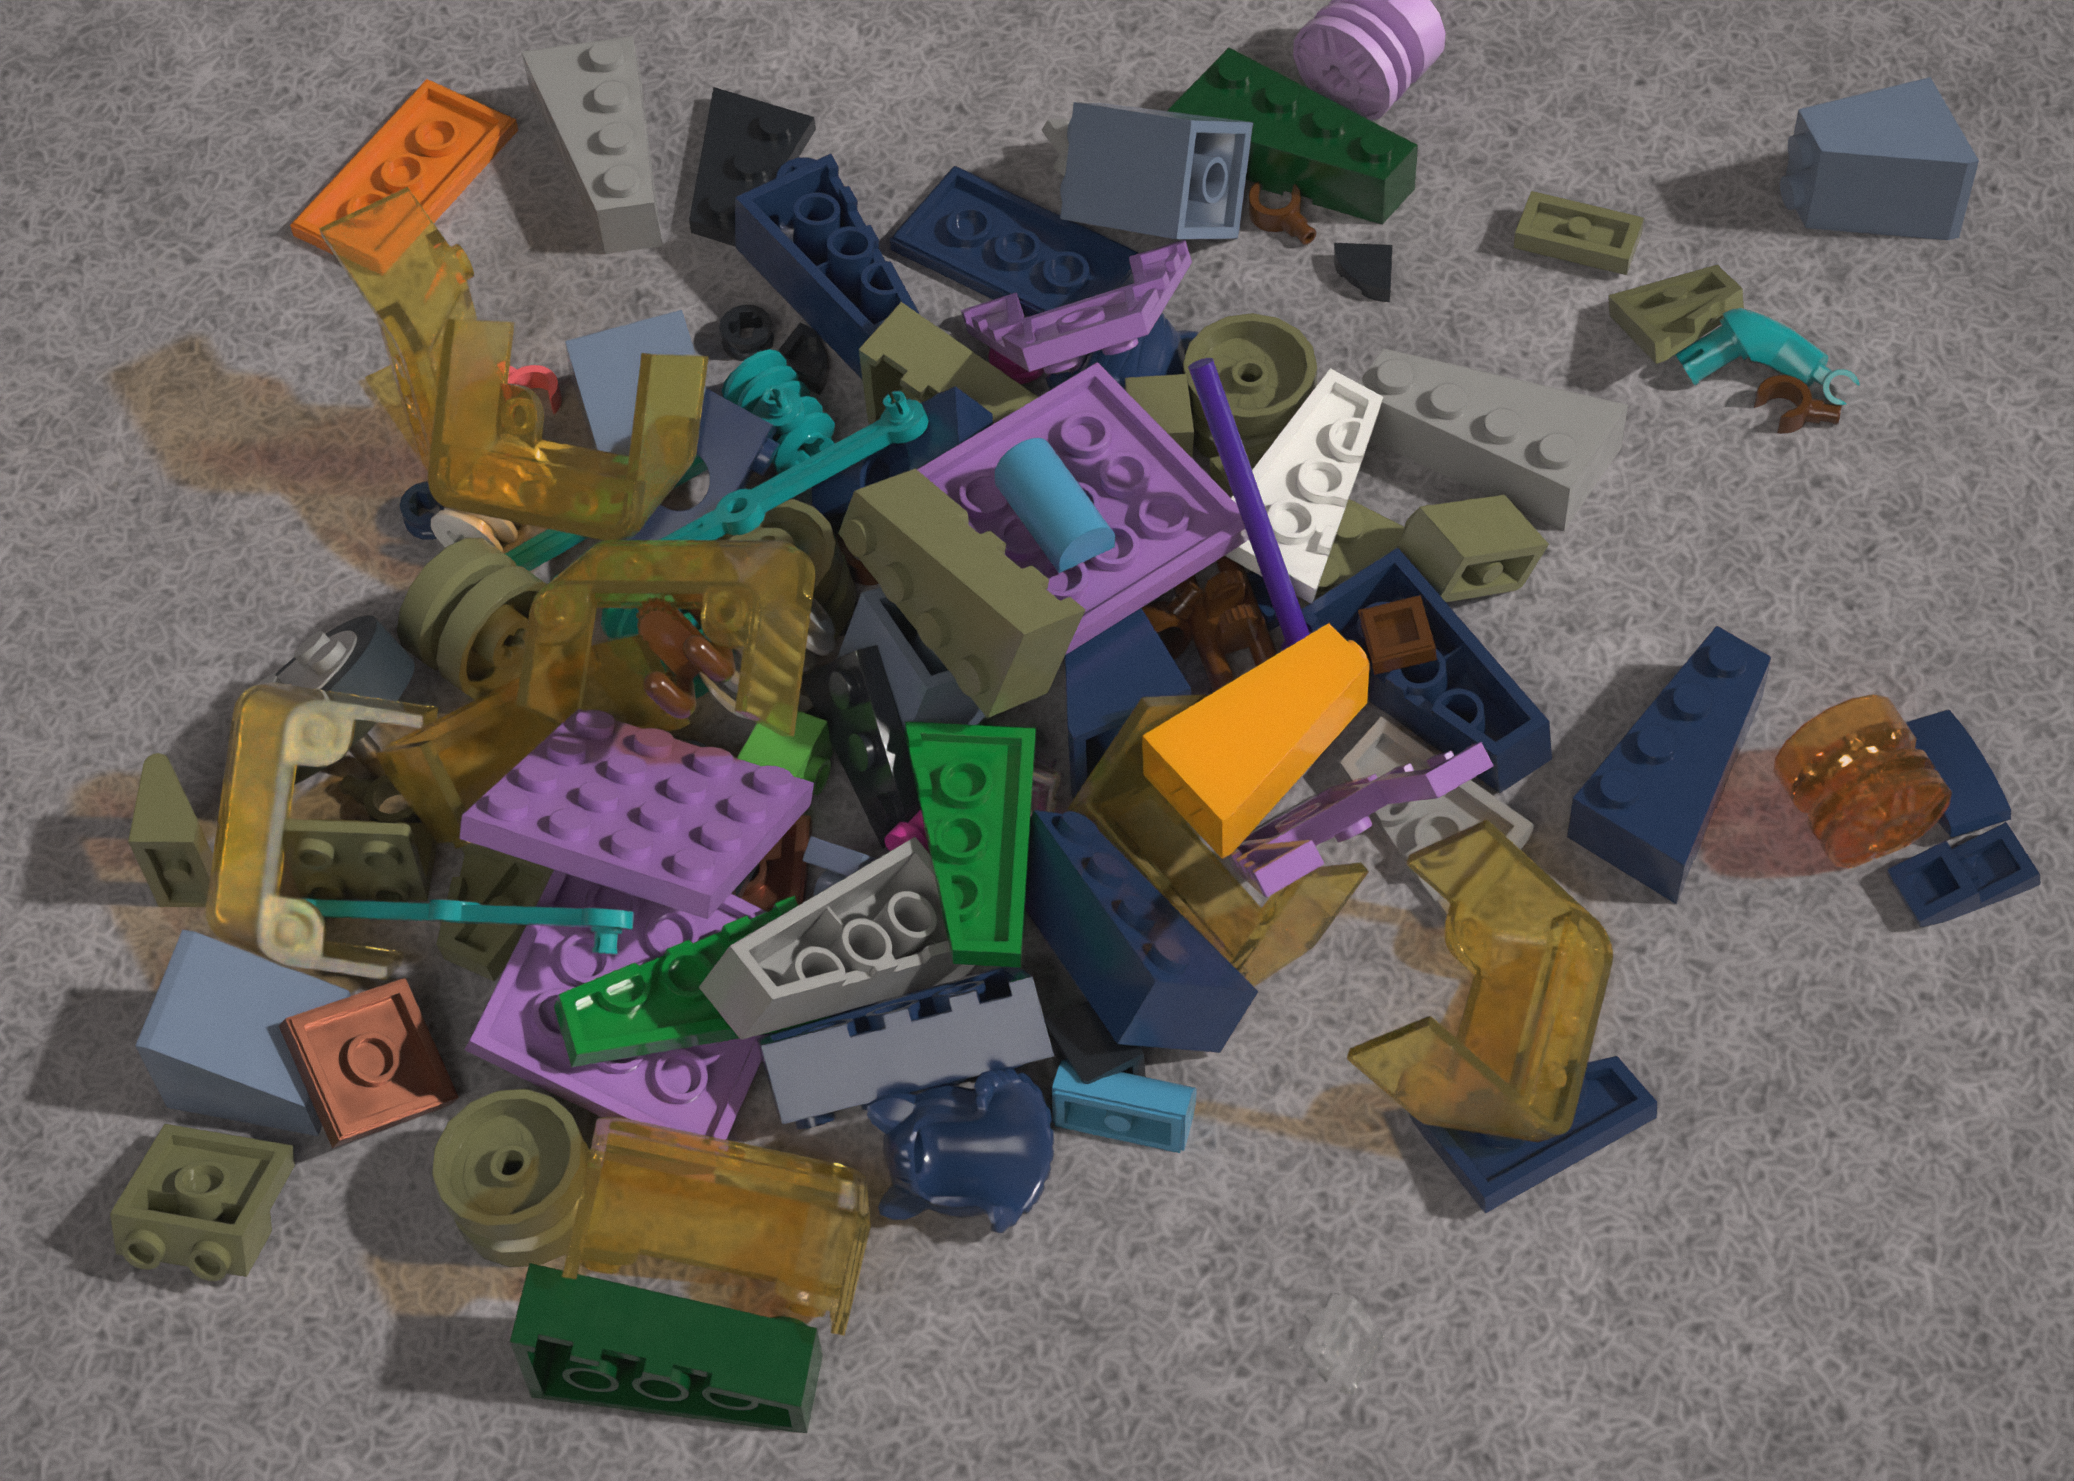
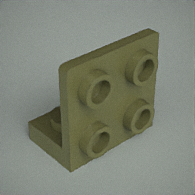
M281 819L279 821L277 834L300 897H309L316 900H343L344 898L373 899L375 902L407 903L408 900L428 901L439 837L436 824L381 823L378 821Z

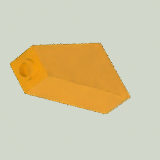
M1329 623L1142 735L1143 775L1220 858L1224 859L1238 848L1367 704L1370 663L1365 652L1355 641H1346Z

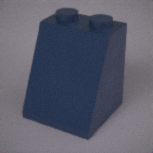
M1142 608L1065 655L1071 797L1077 806L1145 777L1143 775L1142 735L1191 706V687Z

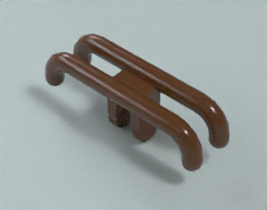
M1226 556L1216 561L1220 573L1207 580L1208 583L1205 584L1204 597L1194 606L1195 611L1187 619L1192 629L1193 641L1213 692L1235 680L1225 654L1249 648L1256 667L1278 654L1244 566ZM1195 574L1173 587L1175 593L1180 595L1188 582H1192L1199 587Z
M689 580L678 584L675 596L679 603L700 625L704 636L676 607H671V602H666L664 597L662 599L658 598L657 595L655 598L648 597L647 601H642V606H638L639 613H636V617L639 619L637 621L639 635L642 636L643 641L646 640L648 642V647L665 663L666 675L658 671L647 674L643 681V689L663 710L679 719L691 716L696 709L693 678L697 674L702 672L715 682L725 683L732 678L736 669L725 617L708 595L696 583Z

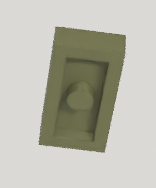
M1531 191L1515 231L1513 248L1627 275L1642 235L1644 217Z

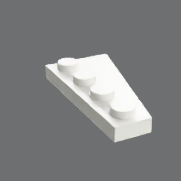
M1331 368L1252 470L1295 594L1311 604L1318 589L1383 400V396ZM1233 495V496L1231 497V499L1236 503L1235 498H1234V495ZM1250 541L1245 542L1225 555L1262 576Z

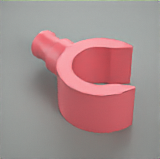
M496 360L489 366V377L497 380L499 386L505 389L510 411L516 418L519 412V397L522 393L532 388L547 390L553 414L559 410L562 403L561 392L557 377L550 369L540 365H529L516 369L513 366H506L501 360Z

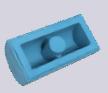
M1027 439L1012 447L1002 456L995 468V485L1058 573L1115 547V533L1045 439Z
M1062 1060L1052 1086L1053 1123H1055L1056 1127L1180 1153L1181 1150L1185 1151L1195 1112L1197 1089L1191 1086L1124 1072L1099 1079L1091 1084H1084L1066 1060Z

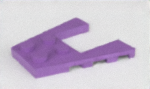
M1183 239L1130 256L1129 260L1134 284L1024 318L1017 292L963 309L961 313L968 334L1025 370L1031 372L1043 368L1046 374L1070 369L1079 363V356L1101 349L1104 355H1114L1130 350L1138 345L1137 338L1150 333L1190 267L1192 261L1186 241Z
M1478 742L1465 748V750L1455 756L1452 751H1448L1429 758L1426 761L1430 769L1414 771L1411 763L1395 767L1378 778L1376 774H1372L1329 787L1252 831L1238 848L1227 857L1235 872L1260 894L1268 897L1324 865L1316 845L1333 837L1336 838L1337 842L1350 839L1371 827L1373 824L1368 815L1388 804L1437 799L1493 767V764L1482 742Z

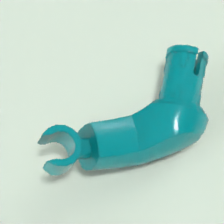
M1735 308L1722 313L1724 317L1719 320L1721 323L1720 327L1675 354L1695 386L1700 383L1699 381L1740 356L1744 361L1750 358L1752 362L1766 365L1782 375L1798 378L1808 388L1814 382H1817L1822 386L1825 398L1836 405H1846L1847 403L1835 398L1831 394L1829 385L1834 377L1844 375L1860 386L1859 380L1853 372L1846 369L1832 371L1827 368L1828 355L1796 331L1770 317L1744 308Z

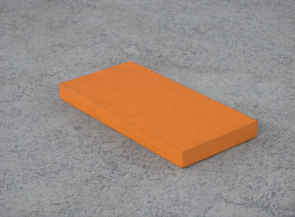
M426 79L290 224L293 236L384 279L517 133L518 125L516 119Z

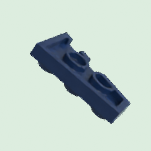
M1618 1056L1539 1073L1534 1083L1496 1091L1493 1084L1469 1089L1468 1098L1434 1105L1432 1098L1408 1103L1409 1117L1485 1214L1657 1118V1101Z

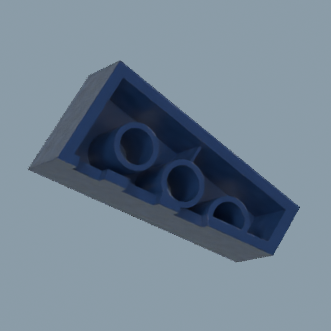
M1399 548L1394 549L1313 601L1312 604L1310 603L1301 609L1309 632H1315L1329 623L1346 641L1353 640L1363 649L1370 663L1368 700L1442 753L1452 751L1455 756L1470 745L1482 742L1493 767L1476 777L1498 793H1502L1552 760L1550 721ZM1421 595L1436 648L1437 660L1374 675L1359 621L1358 610Z

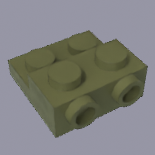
M164 1124L110 1212L116 1254L123 1255L131 1265L145 1270L156 1268L160 1262L186 1266L196 1276L207 1281L221 1280L226 1274L247 1277L272 1232L270 1210L295 1167L293 1145Z

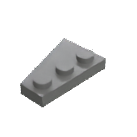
M1380 717L1340 761L1342 774L1347 781L1376 774L1378 778L1395 767L1411 763L1414 771L1430 769L1426 760L1435 756V754L1386 719ZM1472 780L1465 782L1437 799L1388 804L1371 814L1451 927L1473 905L1534 835L1533 823Z

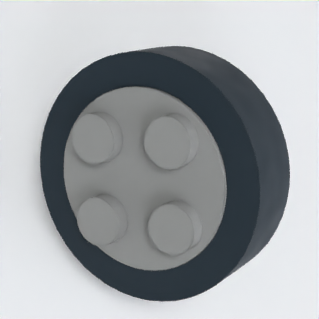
M365 615L354 618L326 634L323 631H318L307 638L296 649L293 655L294 658L276 674L267 676L249 692L246 697L249 703L237 717L228 736L230 747L273 790L285 789L308 779L330 765L348 750L362 765L366 766V770L375 780L381 776L395 773L398 766L385 752H381V747L371 738L368 732L386 715L402 695L412 678L415 663L374 616Z

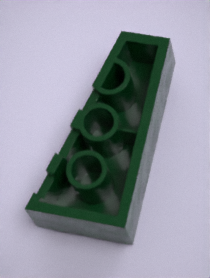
M1229 47L1167 110L1168 112L1252 122L1253 127L1246 180L1255 183L1259 181V184H1262V190L1283 196L1284 192L1291 193L1293 185L1296 184L1301 196L1312 199L1313 205L1383 225L1415 190L1417 144Z
M529 1263L510 1338L512 1350L531 1398L808 1433L823 1357L817 1328L810 1327L803 1321L792 1317H766Z

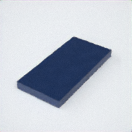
M955 165L890 238V248L892 251L994 300L1017 292L1023 313L1028 317L1133 284L1134 278L1129 257L1139 254L1073 221L1060 219V215Z

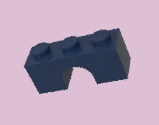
M955 386L934 395L932 398L921 403L929 420L928 426L922 435L907 443L893 442L813 486L812 506L830 522L834 533L839 534L855 490L913 469H919L993 425V414Z
M707 389L678 441L679 445L697 454L705 462L710 475L707 494L699 504L683 511L670 510L647 498L618 553L625 557L636 553L716 509L717 504L724 496L735 490L744 489L753 472L763 476L780 446V443L772 440L777 428ZM706 545L657 571L656 574L677 586L679 583L687 580H696L704 584L706 580L702 564Z

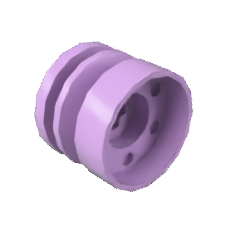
M1331 0L1329 5L1322 7L1314 19L1309 20L1301 28L1294 39L1293 57L1299 74L1309 89L1373 121L1381 118L1393 103L1402 97L1410 84L1415 83L1438 59L1445 48L1446 33L1440 14L1430 0Z

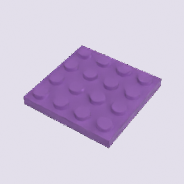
M1098 362L917 469L968 512L969 526L979 534L992 531L1005 542V555L1021 569L1032 565L1049 579L1048 589L1046 590L1061 601L1071 597L1086 609L1066 654L1249 541L1237 504ZM1031 438H1043L1051 445L1115 533L1114 548L1061 573H1058L995 485V468L1002 456L1018 443Z
M578 709L462 815L459 839L708 919L809 808L814 783L794 777L788 770L778 766H759L734 758L731 753L721 748H702L674 739L670 733L655 728L642 729L616 721L613 716L603 711Z
M553 870L535 907L601 908L634 912L633 930H622V934H618L617 954L592 953L595 932H591V928L526 925L464 1050L710 1170L719 1157L762 1061L756 1038L767 1034L743 1040L734 1039L571 1067L554 1005L560 993L634 962L640 966L663 956L666 949L689 939L692 943L721 932L723 925L746 915L749 919H752L767 911L730 894L708 919L561 871Z

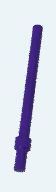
M1213 358L1200 359L1190 364L1188 369L1285 641L1281 644V650L1283 651L1313 632H1309L1214 360Z

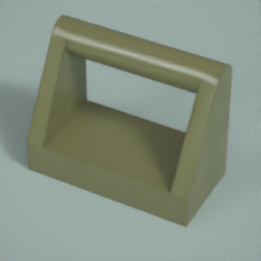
M161 753L152 754L143 763L128 839L134 856L159 907H223L226 883L198 819L168 757Z

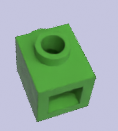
M771 701L768 703L737 759L759 766H778L784 768L794 777L813 782L812 794L817 796L824 789L831 769L830 758L833 751L829 739L828 722Z

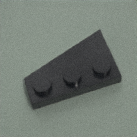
M713 87L689 217L691 233L736 247L735 197L776 179L781 165L801 155L816 130L814 117Z
M878 645L848 653L800 676V679L819 718L828 722L829 739L881 847L886 848V835L899 822L908 823L921 809L906 738Z

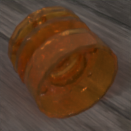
M1872 694L1851 698L1826 709L1803 724L1788 738L1775 757L1773 772L1794 805L1801 813L1808 814V827L1817 839L1821 841L1820 846L1837 867L1855 868L1873 861V857L1878 859L1907 847L1932 828L1950 805L1952 791L1939 772L1935 770V765L1924 750L1915 749L1917 738L1895 705L1885 696Z

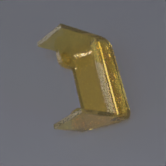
M406 187L319 229L322 238L377 317L390 365L366 376L367 384L432 480L449 487L463 480L500 408L498 396L504 393V387L495 368L488 361L467 282V280L474 277L472 265L465 251L458 243L449 246L410 189Z
M445 318L428 467V485L434 499L442 506L450 509L600 540H625L635 536L695 459L708 356L641 353L629 456L542 439L544 410L539 397L528 387L508 383L515 322Z
M604 540L598 542L551 580L535 596L529 613L516 706L557 726L566 721L576 710L582 709L596 608H638V606H642V601H647L648 597L655 598L657 595L660 599L664 597L666 602L670 601L671 607H676L677 609H702V629L712 642L726 649H743L735 711L781 736L794 737L815 584L814 564L805 552L786 541Z
M636 632L591 642L567 652L388 743L375 751V754L388 779L438 843L452 842L455 849L472 843L459 839L462 815L576 710L603 711L613 716L616 721L642 729L678 730L689 725L690 721L688 717L679 719L671 716L644 691L643 681L647 674L658 671L666 675V672L659 657L648 647V641H643L642 635Z
M272 682L253 686L239 696L232 713L206 903V919L209 927L217 937L276 963L288 966L386 980L401 966L403 952L325 940V921L316 906L302 898L279 895L285 854L282 848L285 819L290 818L297 764L323 767L331 765L344 757L353 742L356 719L423 728L436 721L438 707Z
M1208 695L1142 697L1066 811L1077 812L1090 819L1115 848L1255 987L1310 951L1318 943L1369 871L1361 862L1318 867L1285 886L1283 890L1275 892L1261 908L1187 825L1188 822L1143 775L1142 735Z
M1486 819L1409 854L1406 863L1450 903L1445 921L1446 946L1452 956L1474 974L1457 1037L1455 1038L1434 1018L1427 1016L1351 1047L1347 1060L1423 1124L1531 1142H1542L1566 1133L1572 1126L1613 964V949L1610 938L1601 923Z
M602 1117L596 1120L562 1277L576 1279L579 1265L595 1272L614 1274L620 1272L622 1265L636 1263L639 1254L773 1282L775 1283V1292L786 1299L785 1306L787 1309L810 1317H823L827 1311H830L831 1333L845 1336L871 1228L867 1178L855 1169L833 1162L627 1118Z

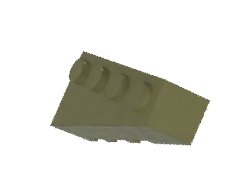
M902 302L859 348L869 424L881 418L882 413L886 409L883 404L886 395L889 394L892 402L896 403L891 393L894 391L903 392L906 400L911 399L922 403L934 395L955 386L993 414V424L1038 398L1035 394Z
M913 469L855 490L839 535L843 538L848 550L860 559L880 584L885 596L897 605L917 630L922 642L934 651L954 676L962 692L971 697L987 718L1047 694L1086 609L1071 597L1061 601L1046 590L1048 589L1049 579L1032 565L1023 569L1016 565L1005 555V542L992 531L979 534L969 526L968 512L918 470Z

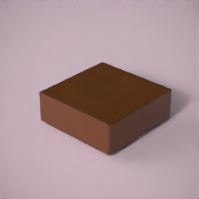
M1421 595L1358 610L1359 621L1374 675L1437 660L1436 648Z

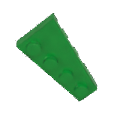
M905 722V737L953 964L1021 968L1036 728Z
M795 895L775 903L771 911L749 919L746 915L723 925L721 932L692 943L689 939L666 949L663 956L640 966L634 962L560 993L555 1002L554 1010L571 1067L740 1039L699 986L729 946L797 907ZM831 1015L825 1016V1017H822V1018H818V1019H815V1020L807 1021V1022H804V1023H800V1024H797V1025L789 1026V1027H786V1028H782V1029H779V1030L771 1031V1032L764 1033V1034L775 1033V1032L782 1031V1030H785V1029H788V1028H792V1027H795V1026H799V1025H802V1024H805V1023H809V1022H812V1021H816V1020H819V1019H823V1018H826V1017H830Z

